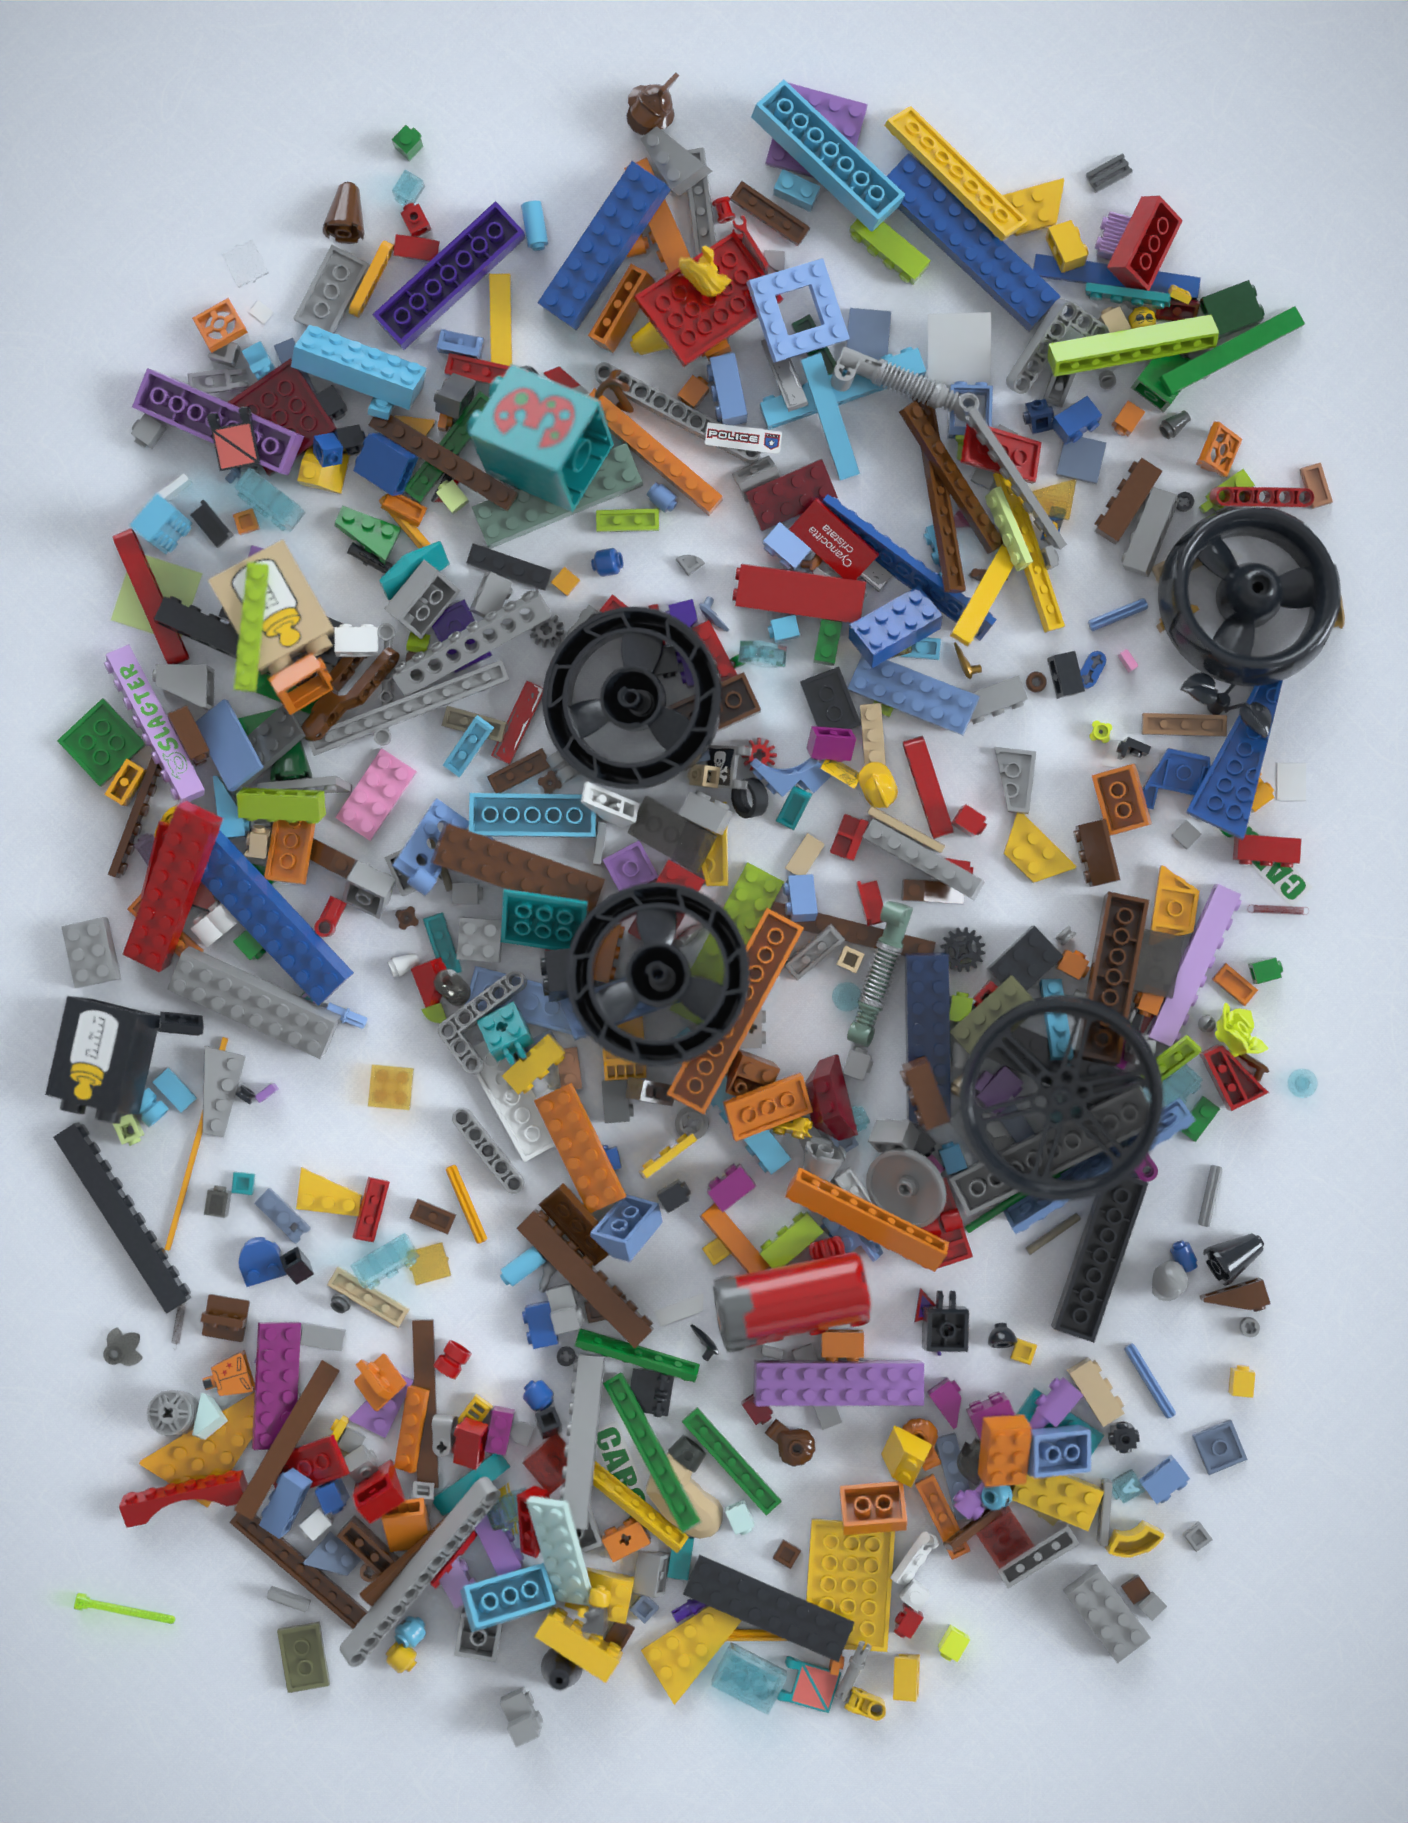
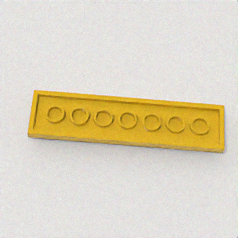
M912 106L886 121L884 126L1001 241H1004L1026 225L1028 220Z

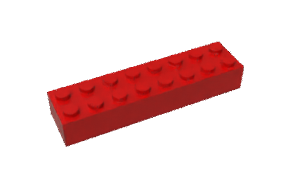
M188 801L176 805L122 955L157 972H161L170 966L224 818Z

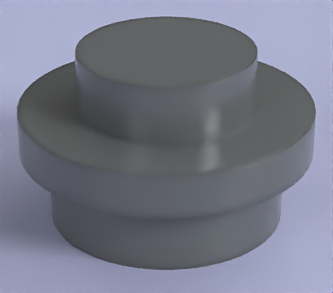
M335 1294L331 1298V1307L338 1313H345V1311L351 1308V1302L346 1295Z

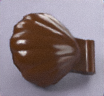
M775 1419L764 1432L778 1444L779 1457H781L782 1462L796 1467L804 1465L812 1459L815 1452V1440L808 1430H803L802 1428L789 1429L778 1419Z

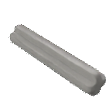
M1211 1165L1198 1220V1224L1201 1226L1209 1227L1223 1170L1220 1166Z

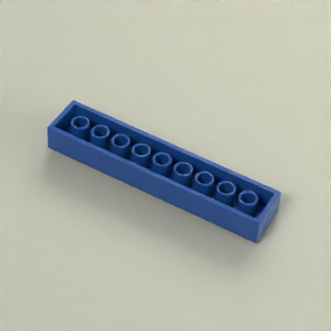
M908 153L886 176L905 194L898 209L1027 331L1030 332L1049 312L1055 301L1060 299L1061 295L1011 248L997 238L990 229L980 222L961 201L912 155Z
M219 830L201 882L319 1006L350 978L354 972Z

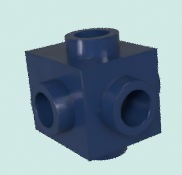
M1046 399L1025 403L1026 412H1023V420L1025 425H1029L1032 434L1053 430L1052 419L1054 418V411L1052 406H1048Z

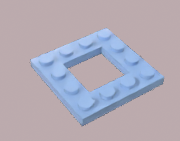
M823 258L746 282L773 363L850 339ZM809 286L821 326L788 336L775 296Z

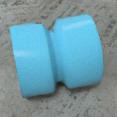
M150 1088L144 1090L139 1113L142 1115L141 1120L148 1127L154 1125L169 1110L162 1101L156 1100L157 1095Z

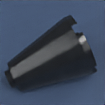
M1251 1233L1204 1249L1203 1254L1208 1255L1209 1259L1206 1260V1264L1218 1281L1224 1280L1225 1283L1223 1285L1227 1286L1263 1252L1264 1242L1259 1235Z
M552 1648L544 1655L541 1662L543 1678L553 1689L558 1691L574 1685L581 1677L583 1668Z

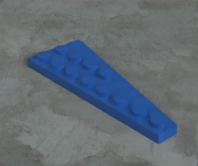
M1283 680L1268 685L1255 686L1246 701L1249 705L1252 702H1259L1269 710L1272 717L1269 735L1264 738L1243 722L1239 714L1186 811L1187 814L1241 840L1244 839Z

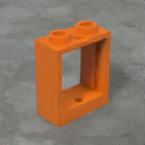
M312 652L268 678L289 715L333 690L330 681L333 679L327 671L325 664L321 658L316 659ZM317 672L318 675L291 692H286L290 687Z

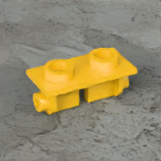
M799 1117L794 1119L793 1123L789 1121L771 1128L772 1132L777 1135L784 1136L785 1133H788L797 1139H804V1137L812 1138L808 1133V1129L812 1128L813 1122L809 1118Z

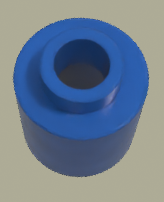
M1180 1240L1172 1244L1173 1248L1170 1249L1171 1255L1175 1262L1182 1265L1186 1273L1198 1267L1196 1263L1198 1260L1189 1242Z

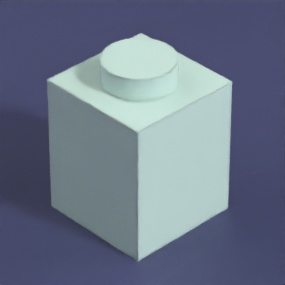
M744 1499L725 1507L726 1515L735 1535L739 1533L745 1535L752 1531L755 1524Z

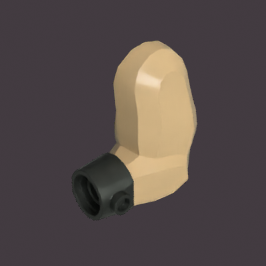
M682 1435L668 1449L666 1456L702 1521L685 1533L698 1539L711 1537L718 1532L722 1524L723 1507L718 1499L704 1491L691 1478L692 1472L695 1473L706 1456V1452L692 1439ZM650 1474L645 1487L647 1495L666 1520L679 1528Z

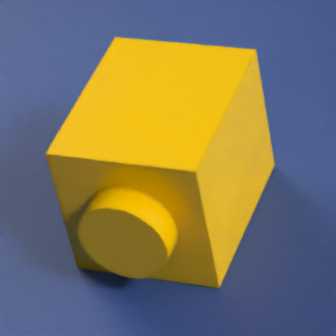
M1237 1365V1368L1230 1367L1229 1394L1253 1398L1255 1372L1249 1369L1250 1366Z

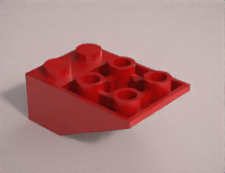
M391 1459L379 1466V1470L371 1474V1476L359 1483H355L352 1496L356 1509L369 1524L406 1501Z

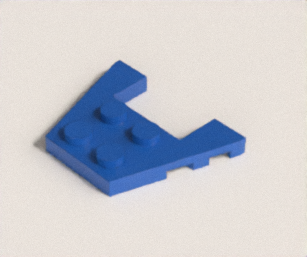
M1167 748L1142 789L1147 808L1154 809L1159 788L1195 796L1211 767L1210 757Z

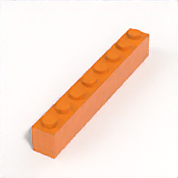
M594 388L588 397L596 399L595 393L597 389ZM603 394L596 399L600 401L610 433L623 444L627 443L631 451L710 516L723 500V496Z
M800 1167L788 1185L785 1197L792 1202L798 1203L810 1211L816 1212L828 1220L836 1222L848 1230L854 1231L866 1239L882 1245L884 1248L921 1265L923 1268L935 1272L947 1255L949 1242Z

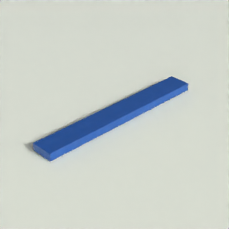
M1035 255L1033 270L1040 277L1126 288L1107 268L1108 264L1086 261L1084 266L1061 273L1054 256ZM1158 271L1149 291L1168 293L1170 286L1173 284L1189 291L1192 299L1197 300L1201 277Z

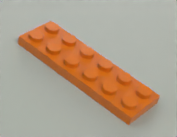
M572 1082L534 1100L586 1209L593 1213L625 1198L626 1194Z

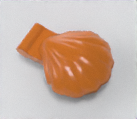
M922 1418L910 1419L907 1424L903 1425L902 1429L932 1445L922 1466L924 1471L942 1464L934 1448L938 1439L937 1428L929 1420Z

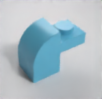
M261 341L242 350L257 380H260L276 369Z

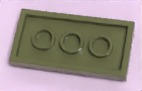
M1011 975L950 1030V1033L970 1055L977 1041L995 1020L1013 1007L1033 1000V998ZM1028 1018L1015 1023L1011 1028V1032L1013 1033Z

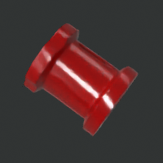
M729 196L718 198L712 202L719 217L717 219L719 224L736 218L729 204Z

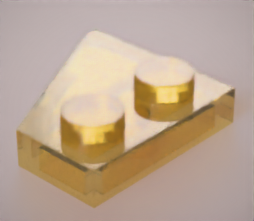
M1072 479L1032 491L1049 517L1063 520L1070 519L1077 480Z

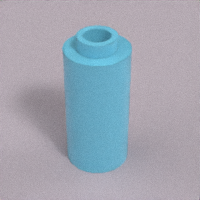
M541 201L525 202L521 204L527 245L533 251L543 250L548 245L542 203Z
M532 1246L503 1267L500 1277L506 1285L514 1286L547 1262V1260Z

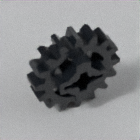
M958 927L955 934L949 931L950 937H943L946 944L940 945V948L948 953L951 970L956 966L958 972H961L962 968H965L966 972H970L969 966L976 969V962H983L980 955L986 954L985 951L981 950L985 943H979L982 936L975 937V930L968 933V927H964L963 932H961ZM958 936H966L964 940L960 942L953 940ZM973 941L976 945V953L972 950L971 944ZM964 944H966L965 949L968 951L967 954L962 953L960 955V950L958 949V946H964ZM949 946L953 948L954 951L953 959L949 954ZM963 958L971 959V961L966 964H960Z

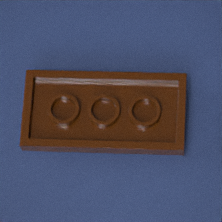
M564 1183L538 1204L553 1222L563 1230L565 1235L579 1247V1251L583 1255H587L594 1262L593 1266H596L609 1255L590 1235L599 1221L594 1218L585 1205L577 1199Z

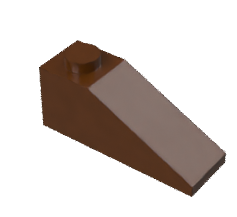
M313 838L310 860L347 879L358 860Z
M902 880L901 901L964 904V895L940 881Z
M1259 1277L1199 1295L1200 1300L1206 1303L1253 1310L1254 1312L1264 1310L1266 1305L1271 1304L1264 1280Z

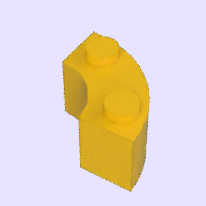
M1142 1520L1138 1526L1131 1530L1121 1531L1114 1529L1108 1540V1546H1105V1549L1114 1556L1131 1558L1153 1550L1162 1541L1165 1534L1160 1528Z

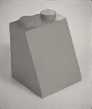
M156 664V669L153 670L152 674L153 682H156V686L206 710H211L214 707L213 668L208 665Z

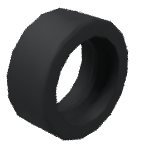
M755 777L742 779L741 781H748L747 788L752 795V807L747 800V789L732 788L731 801L735 812L745 819L763 815L768 807V794L764 784Z

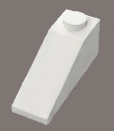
M585 782L581 799L585 806L603 820L619 827L636 823L639 803L592 783Z

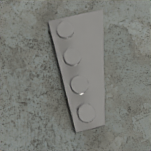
M337 776L258 783V788L324 791V793L352 792V784Z

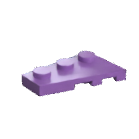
M402 1375L407 1384L379 1411L373 1410L366 1400L348 1420L386 1438L406 1397L407 1387L411 1386L414 1380Z

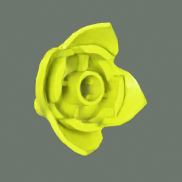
M1225 1003L1222 1015L1217 1021L1215 1036L1220 1042L1226 1044L1230 1053L1234 1057H1238L1246 1053L1260 1054L1269 1049L1262 1040L1256 1036H1251L1254 1029L1251 1010L1238 1008L1230 1012V1006Z

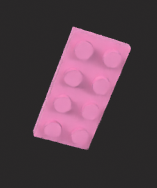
M381 748L335 818L371 841L417 771Z

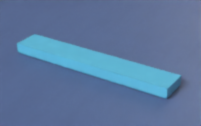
M818 353L801 359L800 361L839 480L841 481L860 474L822 354Z

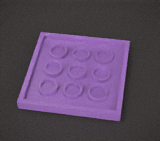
M788 83L855 147L857 146L868 104ZM772 138L765 165L813 177Z

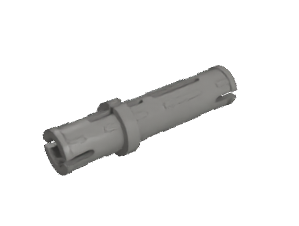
M865 1641L858 1643L855 1654L850 1657L846 1673L834 1694L835 1698L839 1699L841 1693H843L840 1700L842 1702L847 1701L860 1670L866 1664L865 1659L872 1647L867 1643L863 1650Z

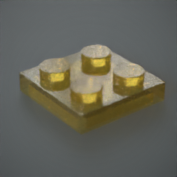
M372 1064L368 1106L410 1110L414 1068Z

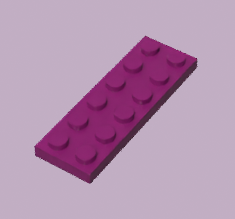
M258 1322L253 1450L270 1449L298 1401L300 1322Z

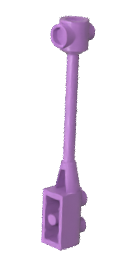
M1056 1377L1049 1385L1051 1389L1047 1396L1041 1394L1035 1401L1038 1407L1029 1422L1032 1429H1040L1050 1422L1057 1427L1083 1397V1394L1064 1377L1061 1380ZM981 1482L975 1490L967 1489L965 1492L959 1490L953 1498L956 1502L953 1506L969 1520L970 1518L974 1521L977 1520L985 1510L981 1498L983 1488L985 1487L984 1483Z

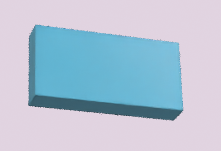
M167 1068L153 1081L155 1086L181 1113L197 1099L170 1068Z

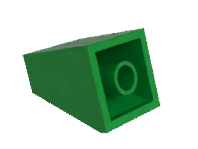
M1179 354L1152 359L1131 388L1164 413L1180 391L1169 396L1159 377L1189 362L1190 359L1187 357L1183 358Z

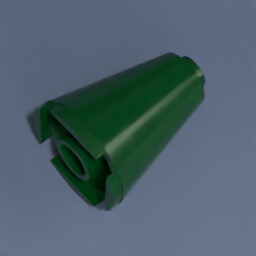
M301 740L272 765L271 782L313 778Z

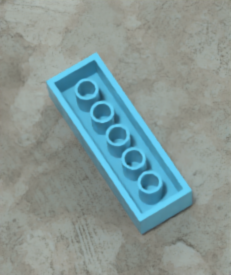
M311 325L307 327L295 344L291 363L293 368L387 401L407 410L411 408L423 388L427 369L417 363L409 362L398 356L382 352L377 348H371L358 341H352Z
M469 793V831L482 836L596 838V813L581 802L582 794Z

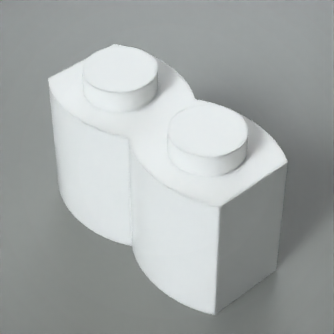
M218 901L208 908L210 912L205 916L202 913L192 921L194 925L190 928L206 947L214 943L239 922Z

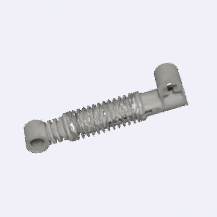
M845 346L831 378L833 388L842 392L851 387L857 374L870 379L877 386L882 384L883 388L887 386V390L892 388V392L896 390V394L900 392V395L904 393L905 397L909 395V399L914 397V401L917 398L918 403L922 400V404H924L927 400L926 405L936 409L944 406V410L949 408V412L953 410L955 416L966 422V415L963 412L966 409L964 406H974L978 410L980 404L977 396L972 393H965L959 396V392H956V394L953 393L954 390L949 392V388L945 384L938 382L935 385L936 380L931 382L932 379L929 378L927 380V376L922 378L923 375H920L919 377L918 373L914 375V371L909 373V369L905 371V367L901 369V366H898L897 368L896 364L892 366V362L887 364L888 361L884 359L877 360ZM843 370H848L846 376L842 377Z

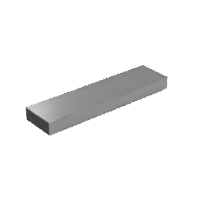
M812 1343L792 1350L795 1360H818ZM814 1406L823 1430L842 1423L836 1406Z

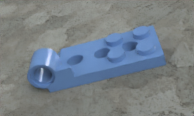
M437 798L433 801L392 864V867L409 878L407 884L424 896L432 889L442 871V866L431 863L435 849H430L427 846V840L432 839L437 844L441 833L437 828L439 822L443 824L445 822L465 830L469 826L468 820ZM418 855L424 857V866L417 863L416 857Z

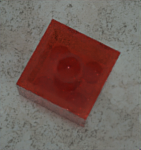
M1009 1506L1001 1509L1002 1514L976 1534L999 1569L1034 1546Z

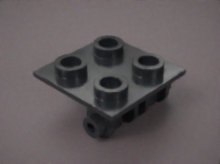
M633 1368L630 1388L643 1412L653 1414L654 1417H668L674 1376Z

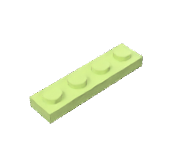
M1001 486L993 488L985 496L987 506L991 510L995 525L1000 531L1002 541L1008 550L1016 571L1024 570L1033 560Z

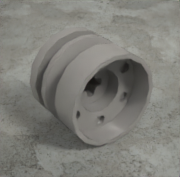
M163 1391L150 1402L147 1410L148 1421L151 1427L159 1434L166 1436L187 1434L194 1428L199 1403L188 1392ZM169 1409H173V1410H174V1411L172 1412L173 1417H169V1416H168V1415L170 1414Z

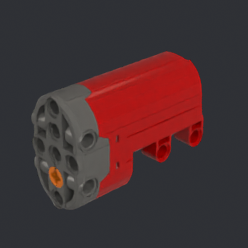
M856 1252L733 1277L724 1276L714 1280L713 1293L717 1322L723 1345L727 1352H736L747 1347L781 1341L785 1336L809 1332V1335H819L827 1332L829 1327L849 1323L851 1327H858L868 1324L870 1321V1292L862 1259Z

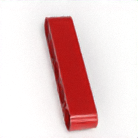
M1215 487L1209 495L1211 503L1218 506L1309 507L1315 498L1313 491L1308 488ZM1221 491H1223L1225 494V498L1222 502L1219 499V493ZM1243 491L1245 494V498L1241 502L1239 500V494ZM1261 492L1265 494V498L1262 502L1259 500V494ZM1281 492H1283L1285 495L1283 502H1280L1279 495ZM1303 492L1305 498L1301 503L1299 495Z
M919 736L903 741V748L933 839L954 833L924 737Z

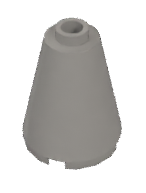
M813 1137L805 1145L803 1169L830 1182L845 1161L846 1151L840 1145L838 1148L832 1145L834 1141L830 1139Z

